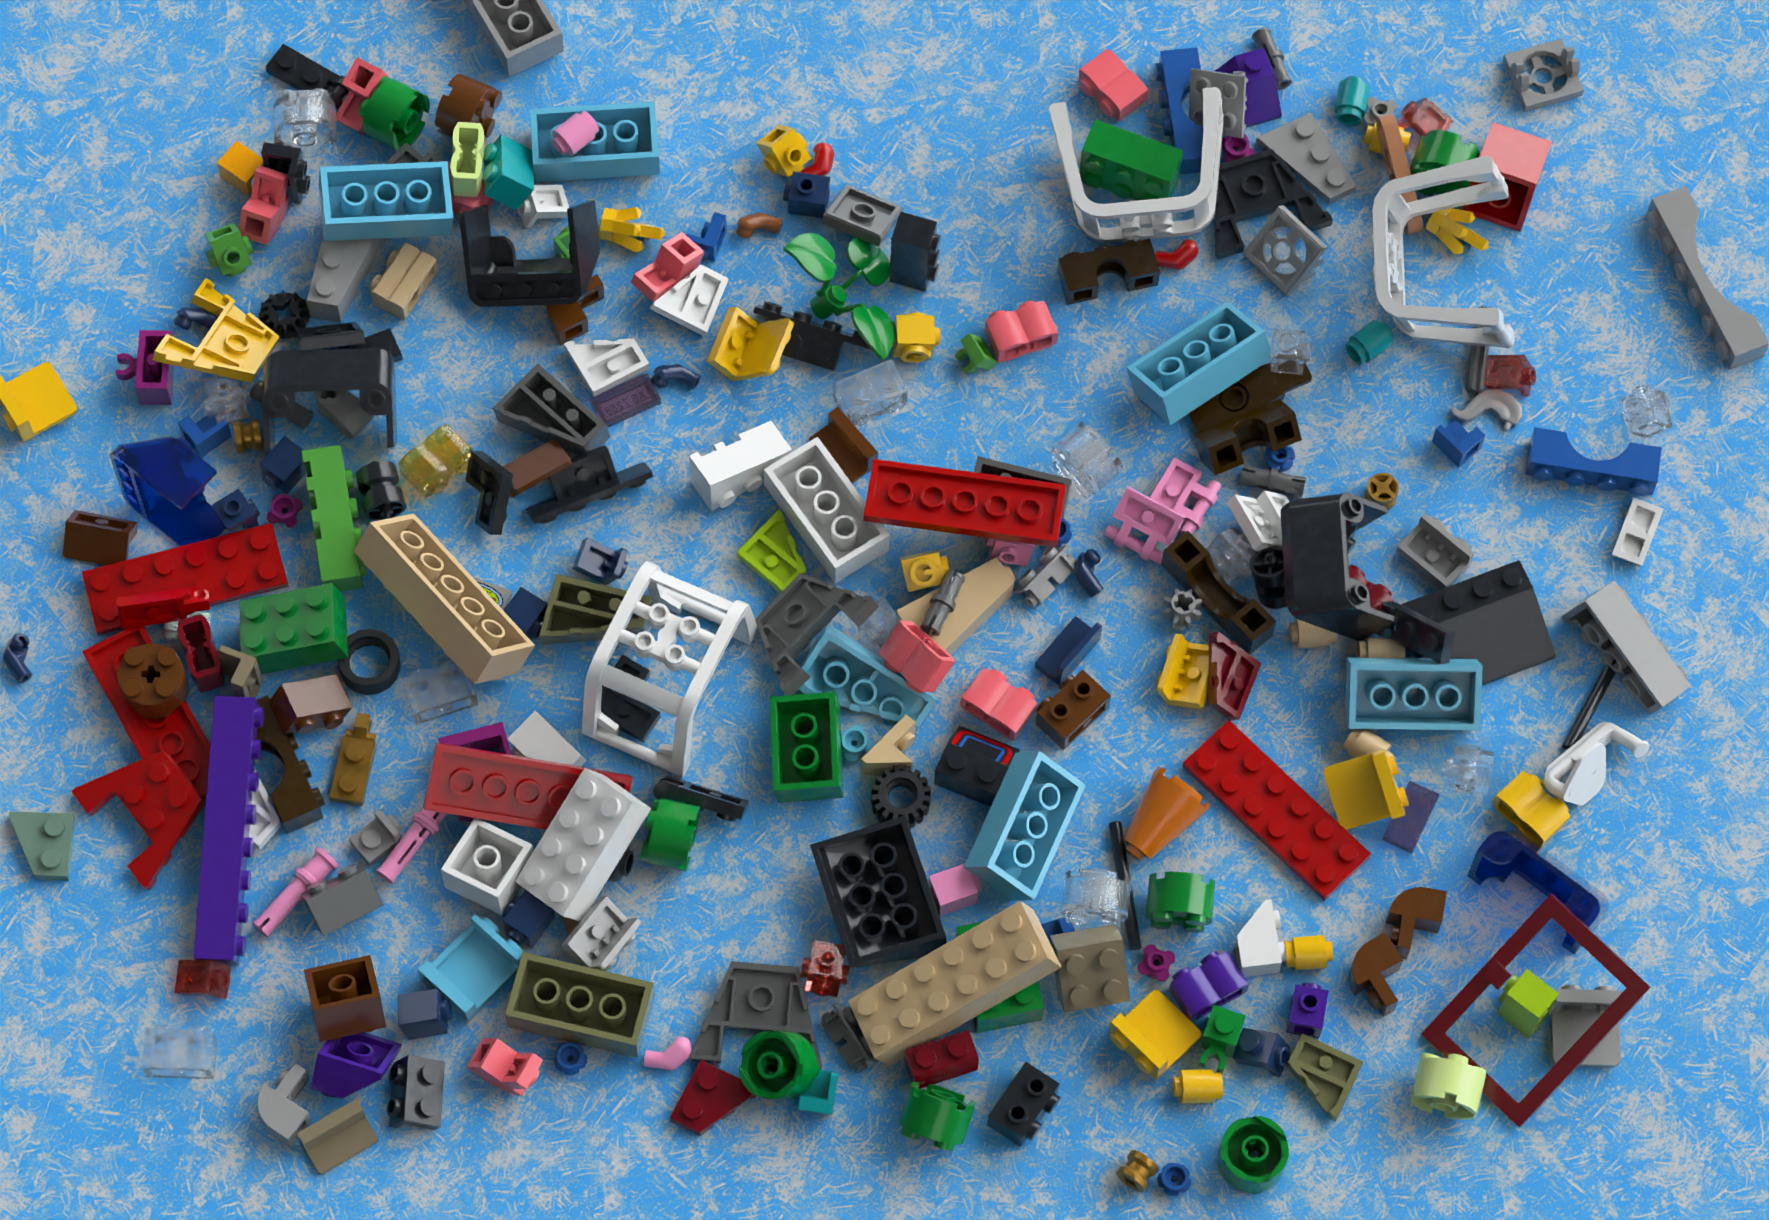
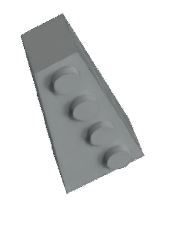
M322 238L307 297L311 318L342 322L360 289L359 286L362 280L370 272L373 260L379 249L383 248L387 238L324 241Z
M1614 580L1561 616L1569 625L1575 622L1583 631L1580 638L1588 646L1592 643L1596 645L1603 653L1602 662L1605 665H1609L1614 672H1620L1624 676L1622 684L1649 714L1663 708L1691 687L1684 670L1673 662L1668 655L1665 644L1654 636L1648 627L1646 618L1636 611L1630 603L1625 589L1617 585ZM1615 658L1617 662L1614 665H1612V662Z

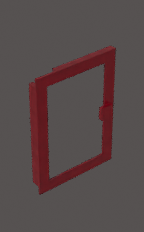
M1550 894L1421 1033L1447 1059L1449 1054H1459L1468 1058L1469 1065L1480 1067L1446 1032L1490 984L1497 990L1504 985L1512 976L1505 968L1551 918L1616 977L1626 989L1519 1103L1486 1073L1482 1093L1519 1128L1539 1110L1651 988L1621 957L1553 894Z

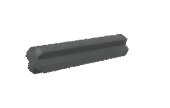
M1471 345L1466 391L1469 394L1478 395L1484 390L1489 353L1488 346Z

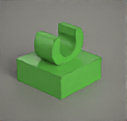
M969 333L960 340L964 348L956 352V359L962 361L966 357H970L969 364L963 368L964 372L972 374L978 368L989 371L998 364L982 337Z

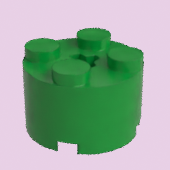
M384 76L380 79L377 89L370 100L366 99L359 109V116L363 117V131L366 135L397 151L405 143L411 146L425 126V122L421 121L423 112L429 114L430 101L427 95L396 79Z
M1444 130L1428 131L1426 137L1422 135L1419 139L1409 168L1410 173L1413 175L1478 158L1480 151L1471 141L1469 146L1461 142L1462 136ZM1471 181L1449 182L1418 191L1425 195L1443 194L1470 187Z
M663 798L660 800L654 799L652 810L649 812L646 823L648 834L646 841L643 842L640 860L646 861L648 864L686 872L691 859L688 853L691 852L696 838L700 806Z
M1165 872V877L1156 879L1157 873L1149 875L1145 916L1151 920V927L1170 929L1171 924L1184 926V931L1204 932V926L1212 923L1215 881L1210 878L1207 884L1202 882L1203 875L1187 872Z
M760 1032L746 1042L741 1052L743 1056L741 1066H739V1074L744 1086L753 1095L765 1099L787 1100L797 1098L811 1087L820 1072V1066L812 1045L803 1036L795 1032Z
M912 1082L899 1120V1124L903 1127L901 1134L915 1140H920L921 1136L934 1140V1146L949 1151L953 1150L954 1145L963 1144L976 1103L971 1100L966 1104L963 1102L965 1095L941 1086L928 1084L927 1090L918 1089L920 1082Z
M1263 1116L1241 1118L1233 1122L1225 1131L1218 1151V1169L1224 1179L1234 1188L1252 1194L1262 1193L1274 1186L1281 1178L1289 1157V1148L1284 1131L1277 1123ZM1253 1151H1257L1259 1155L1258 1157L1251 1158L1248 1156V1153L1251 1154Z

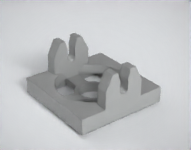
M1562 39L1504 55L1503 62L1525 112L1583 95L1584 89L1578 77L1580 71L1579 59H1573L1574 48H1566ZM1540 56L1553 57L1562 66L1551 68L1543 65ZM1528 59H1530L1534 68L1531 75H1528V72L1523 73L1524 63ZM1538 71H1546L1550 74L1551 81L1545 84L1539 83L1534 78V74ZM1567 75L1565 85L1561 90L1555 92L1552 86L1554 80ZM1533 85L1536 88L1543 89L1544 94L1534 92L1528 87Z
M1282 205L1278 206L1242 254L1286 295H1290L1301 281L1309 279L1316 273L1313 268L1323 264L1324 261L1320 256L1327 249V246ZM1284 227L1293 229L1287 238L1279 239L1274 233ZM1300 237L1304 239L1306 246L1304 262L1296 255L1295 244ZM1280 242H1285L1290 247V255L1286 260L1279 258L1277 255L1276 247ZM1265 244L1271 246L1272 258L1267 261L1265 255ZM1288 262L1297 270L1293 273L1284 274L1277 272L1276 268L1280 263Z

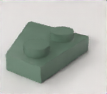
M9 812L10 821L35 879L69 881L75 824L74 814Z

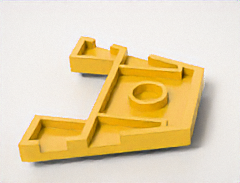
M205 278L195 292L191 303L219 317L197 348L166 334L156 348L152 360L252 383L265 364L266 359L276 347L279 335L250 312L247 314L243 313L234 305L235 300L228 294L222 296L214 289L215 284Z

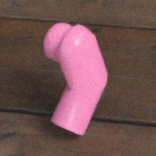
M678 1037L664 1052L646 1050L644 1067L664 1070L677 1069L690 1057L692 1051L691 1042L685 1037Z

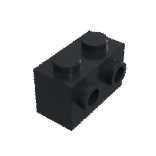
M1025 1062L988 1115L987 1125L1020 1147L1026 1139L1032 1141L1042 1127L1039 1120L1045 1112L1051 1114L1061 1099L1057 1095L1060 1083L1028 1062Z

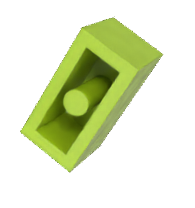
M1526 969L1520 977L1514 974L1503 988L1504 992L1498 999L1502 1004L1497 1014L1526 1037L1530 1038L1550 1014L1559 993Z

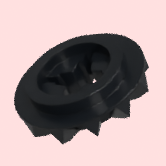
M284 290L276 295L270 294L264 303L261 302V309L258 314L259 320L282 339L294 337L293 330L306 328L310 320L306 300H303L296 292L292 294ZM290 306L289 312L292 316H284L283 319L278 321L279 314L277 311H284L286 307Z

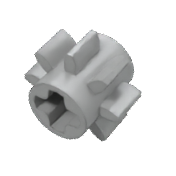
M1175 588L1172 598H1164L1163 605L1167 608L1163 611L1162 617L1163 619L1170 618L1173 623V629L1177 626H1185L1189 630L1192 619L1195 621H1200L1202 613L1197 609L1201 607L1202 599L1195 600L1192 595V589H1189L1187 592H1180L1178 588Z

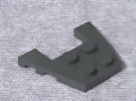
M800 573L755 619L765 648L770 653L773 661L771 664L774 672L779 677L781 690L786 695H794L810 678L794 661V658L831 622L839 611L844 612L860 627L875 612L879 605L871 597L866 595L864 597L859 596L851 590L845 588L842 590L833 587L828 582Z
M731 961L696 1044L690 1053V1060L721 1063L724 1028L765 1032L787 1031L798 1033L812 1045L820 1070H822V1063L799 967Z

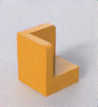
M236 141L217 162L220 178L245 195L250 196L252 194L251 180L254 178L255 170L259 165L264 167L263 160L258 154Z

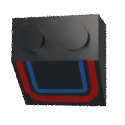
M959 725L947 742L935 769L934 784L991 807L1015 753L1020 752V749Z

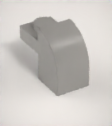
M296 1063L290 1070L285 1069L280 1074L275 1084L276 1090L265 1083L262 1085L257 1103L266 1130L274 1138L291 1149L299 1140L297 1133L307 1128L312 1122L309 1112L294 1103V1100L309 1081L306 1069Z

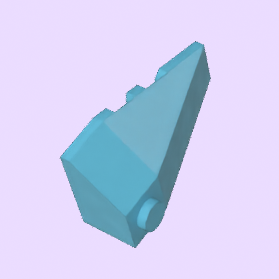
M830 624L823 628L800 666L810 676L799 689L805 694L836 692L840 706L849 708L852 711H862L897 722L907 714L916 722V726L920 727L937 701V698L928 692L917 693L910 689L905 683L907 679L901 673L893 672L887 668L882 659Z

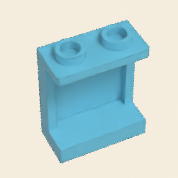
M476 914L470 918L471 924L432 963L426 960L418 968L420 980L430 989H437L444 1000L449 1001L451 1008L467 1023L516 976L523 952L513 940L509 939L506 942L497 934L499 929L490 919L485 917L482 920Z

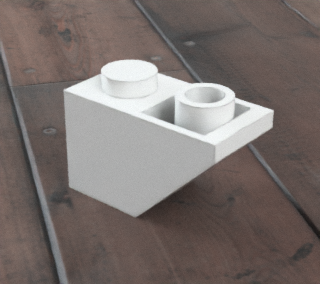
M1265 900L1236 937L1234 944L1236 962L1244 977L1279 973L1282 962L1286 961L1284 942H1278L1277 930H1281L1280 914L1278 910H1273L1272 900Z

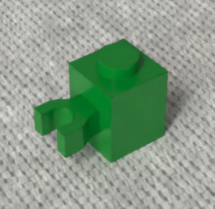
M1213 1005L1200 1048L1206 1050L1201 1055L1199 1067L1204 1068L1207 1059L1215 1058L1219 1062L1216 1072L1223 1074L1226 1056L1232 1058L1246 1015Z

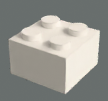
M474 818L441 868L444 887L502 916L506 907L521 887L515 880L533 853V845L481 819Z

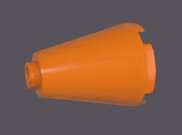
M1159 766L1153 772L1123 839L1127 844L1125 850L1139 861L1143 857L1148 860L1153 858L1210 808L1208 802L1200 803L1204 797L1179 777L1173 775L1169 779L1163 776L1166 769Z

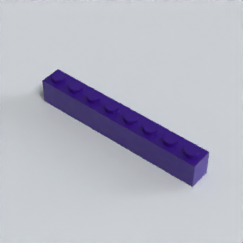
M215 696L193 957L198 964L239 966L240 956L244 957L246 952V938L241 936L242 923H247L249 914L248 903H244L245 890H250L251 871L246 870L247 857L252 858L254 850V840L249 838L250 825H255L256 805H252V792H257L259 786L258 772H254L255 760H260L261 740H257L258 727H263L264 709L259 707L255 697Z

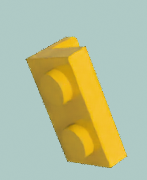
M1182 634L1174 635L1172 644L1167 648L1163 671L1157 678V691L1167 705L1203 709L1208 695L1209 645L1190 643Z

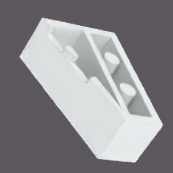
M772 421L739 434L737 437L739 441L728 446H725L723 442L715 444L713 446L715 451L701 457L698 452L689 455L691 483L711 511L718 507L725 508L731 505L736 500V497L743 492H752L759 488L764 481V469L792 452V449Z

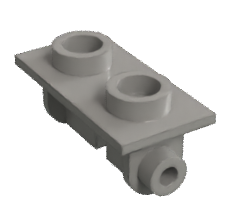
M1065 545L1056 549L1054 547L1049 548L1039 558L1042 563L1035 571L1031 568L1019 578L1020 586L1013 593L1016 595L1024 592L1027 595L1025 601L1031 607L1041 605L1055 590L1048 579L1051 577L1057 585H1060L1075 570L1076 559L1070 554L1064 555V552L1069 547Z

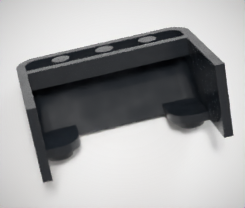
M590 200L567 209L570 258L516 260L515 247L510 239L505 236H491L487 205H480L458 213L468 295L475 305L480 307L564 305L578 302L586 295L600 254L595 200Z
M347 348L305 351L279 350L269 355L264 366L262 395L264 451H271L275 447L274 418H283L289 415L295 406V392L359 390L360 405L365 412L370 415H386L387 447H395L397 444L395 365L391 353L383 348Z
M1351 493L1294 499L1282 507L1281 530L1285 596L1287 608L1293 617L1356 641H1362L1395 623V616L1371 608L1368 588L1360 581L1349 577L1346 524L1355 525L1358 530L1385 515L1387 507Z

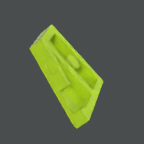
M780 510L737 551V558L779 593L800 573L806 575L805 565L796 550V544L788 531L784 516Z

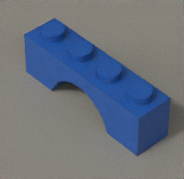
M1197 47L1160 51L1159 63H1154L1156 82L1161 81L1162 90L1158 92L1160 109L1166 110V117L1163 118L1164 135L1170 136L1171 145L1169 146L1184 150L1180 174L1201 172L1203 127L1191 121L1182 107L1183 101L1190 95L1191 68L1201 69Z
M1534 427L1529 442L1525 475L1534 476V478L1541 481L1561 480L1573 486L1593 485L1605 491L1624 490L1636 496L1653 495L1658 483L1662 447L1630 442L1619 456L1610 460L1598 461L1579 454L1569 442L1566 432Z

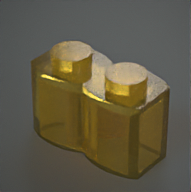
M445 424L435 430L422 444L413 448L400 460V473L425 498L432 494L437 495L447 487L450 478L467 472L470 453L473 451V448L448 424Z

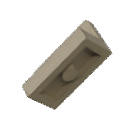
M220 645L218 655L224 673L232 677L230 683L234 696L256 698L263 684L257 659Z
M357 1098L297 1133L301 1145L320 1175H324L379 1141Z

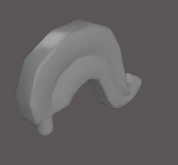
M1486 389L1476 395L1463 410L1459 411L1455 406L1450 409L1451 416L1461 423H1468L1482 413L1491 411L1497 415L1501 422L1505 423L1503 428L1505 432H1508L1511 426L1516 427L1522 419L1521 404L1511 394L1500 389Z

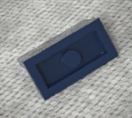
M1075 616L1037 659L1035 668L1060 686L1100 641L1102 625L1096 622L1091 628Z

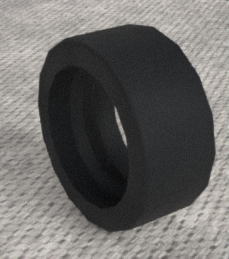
M374 629L358 630L347 637L348 658L337 660L339 673L345 685L354 692L365 695L379 694L389 689L397 680L401 669L399 651L393 639L384 632ZM365 646L382 648L388 656L387 668L376 677H358L350 668V658L356 650Z

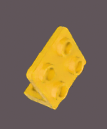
M737 306L730 307L706 362L732 381L770 376L780 365V357L785 345L791 338L794 322L789 318L758 323Z
M44 362L7 383L0 374V405L5 412L2 418L11 432L16 430L23 442L70 418L78 411L76 403L49 362Z
M1386 749L1339 762L1324 769L1323 774L1339 824L1346 830L1387 817L1396 819L1405 816L1404 807L1409 806L1404 787H1397L1394 776L1399 774L1394 755L1388 757Z
M1159 990L1150 992L1125 1017L1121 1013L1111 1021L1108 1033L1112 1042L1119 1049L1125 1050L1133 1057L1139 1069L1146 1074H1150L1155 1080L1160 1078L1201 1037L1200 1029Z

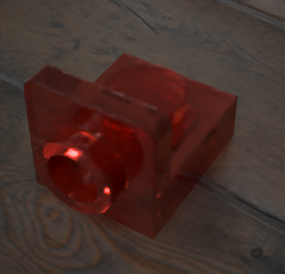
M1425 97L1416 102L1410 101L1401 111L1403 117L1398 126L1404 129L1411 127L1420 136L1426 137L1428 131H1447L1454 120L1428 97Z
M1488 355L1484 384L1487 389H1518L1522 396H1530L1531 386L1535 385L1536 370L1525 355Z
M179 960L174 993L182 996H212L226 999L230 985L231 967L213 960Z

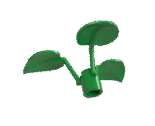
M814 233L801 234L792 239L783 248V251L791 255L813 279L823 282L821 288L816 291V296L810 301L812 312L823 320L828 319L833 314L838 317L842 313L851 312L852 322L860 336L881 361L886 359L896 339V328L888 314L877 306H871L867 309L864 303L843 307L847 299L845 290L862 275L871 286H880L888 280L890 276V263L885 253L880 248H877L876 245L859 238L853 239L847 245L846 254L850 264L858 271L841 286L829 285L837 270V265L833 263L835 251L829 242Z

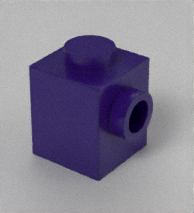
M1314 983L1295 984L1286 1033L1297 1035L1303 1033L1309 1037L1319 1039L1323 1029L1329 991L1321 989V986Z

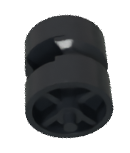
M372 461L370 464L357 470L355 477L358 489L362 495L366 496L362 500L366 518L379 521L396 517L405 511L407 506L403 491L399 486H395L399 482V475L393 462Z
M1269 547L1262 549L1250 560V569L1259 602L1270 609L1287 607L1283 548Z

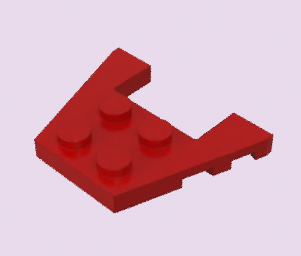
M164 750L80 785L71 791L90 815H94L116 795L120 798L153 842L151 846L127 865L143 888L147 890L154 886L157 881L155 879L163 865L166 866L171 859V852L181 837L184 838L206 803L169 752Z

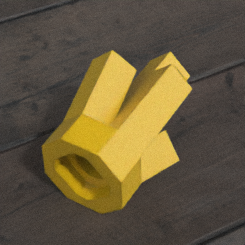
M606 207L601 218L599 239L612 241L637 253L644 249L643 241L635 237L640 236L661 240L665 236V232L661 227L628 221L640 218L642 211L638 207L619 210Z
M1450 208L1433 212L1428 220L1425 229L1435 234L1456 255L1463 254L1465 246L1459 239L1466 241L1480 251L1489 248V241L1460 223L1471 224L1475 220L1473 212Z

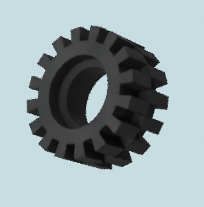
M899 765L893 766V771H889L887 768L883 770V776L878 775L876 777L875 784L872 786L871 804L873 813H877V819L881 823L905 815L909 828H913L914 822L917 821L920 824L923 821V816H927L931 801V788L928 786L927 778L925 776L920 777L921 772L915 769L914 772H911V766L906 765L904 770H899ZM896 787L908 788L913 793L914 800L908 807L897 808L889 802L888 795L890 791Z

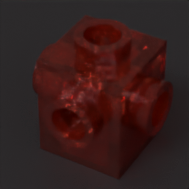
M813 940L810 957H803L800 977L806 978L805 992L815 993L819 996L837 997L840 984L847 985L850 967L844 964L845 952L841 944Z

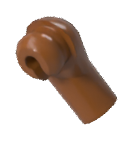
M760 212L747 215L738 220L737 224L739 226L736 233L738 236L748 239L753 236V230L759 228L779 234L783 225V219Z

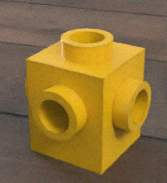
M779 124L756 142L765 157L763 158L764 165L773 174L776 173L787 177L793 176V171H802L804 164L812 159L806 150L808 145L805 139L794 128Z

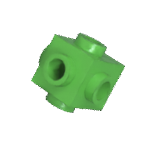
M235 223L205 233L210 250L205 251L208 262L212 269L217 267L222 276L241 274L246 270L245 267L252 265L249 257L250 254L254 253L247 235L241 236L240 230Z

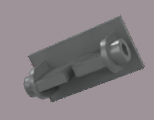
M838 1003L832 1004L836 1012L834 1013L833 1010H830L823 1014L821 1017L824 1021L822 1026L834 1044H838L846 1038L847 1043L838 1050L848 1067L859 1073L868 1067L866 1064L867 1060L880 1062L874 1058L851 1007Z

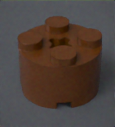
M455 75L448 84V86L452 87L449 96L443 94L437 108L435 126L439 127L437 131L453 138V131L458 122L481 123L484 136L489 137L495 126V119H492L494 110L501 102L502 92L465 75Z
M150 643L131 647L125 652L118 668L117 679L124 701L137 715L146 719L165 718L185 702L188 695V680L181 659L174 649L161 644Z

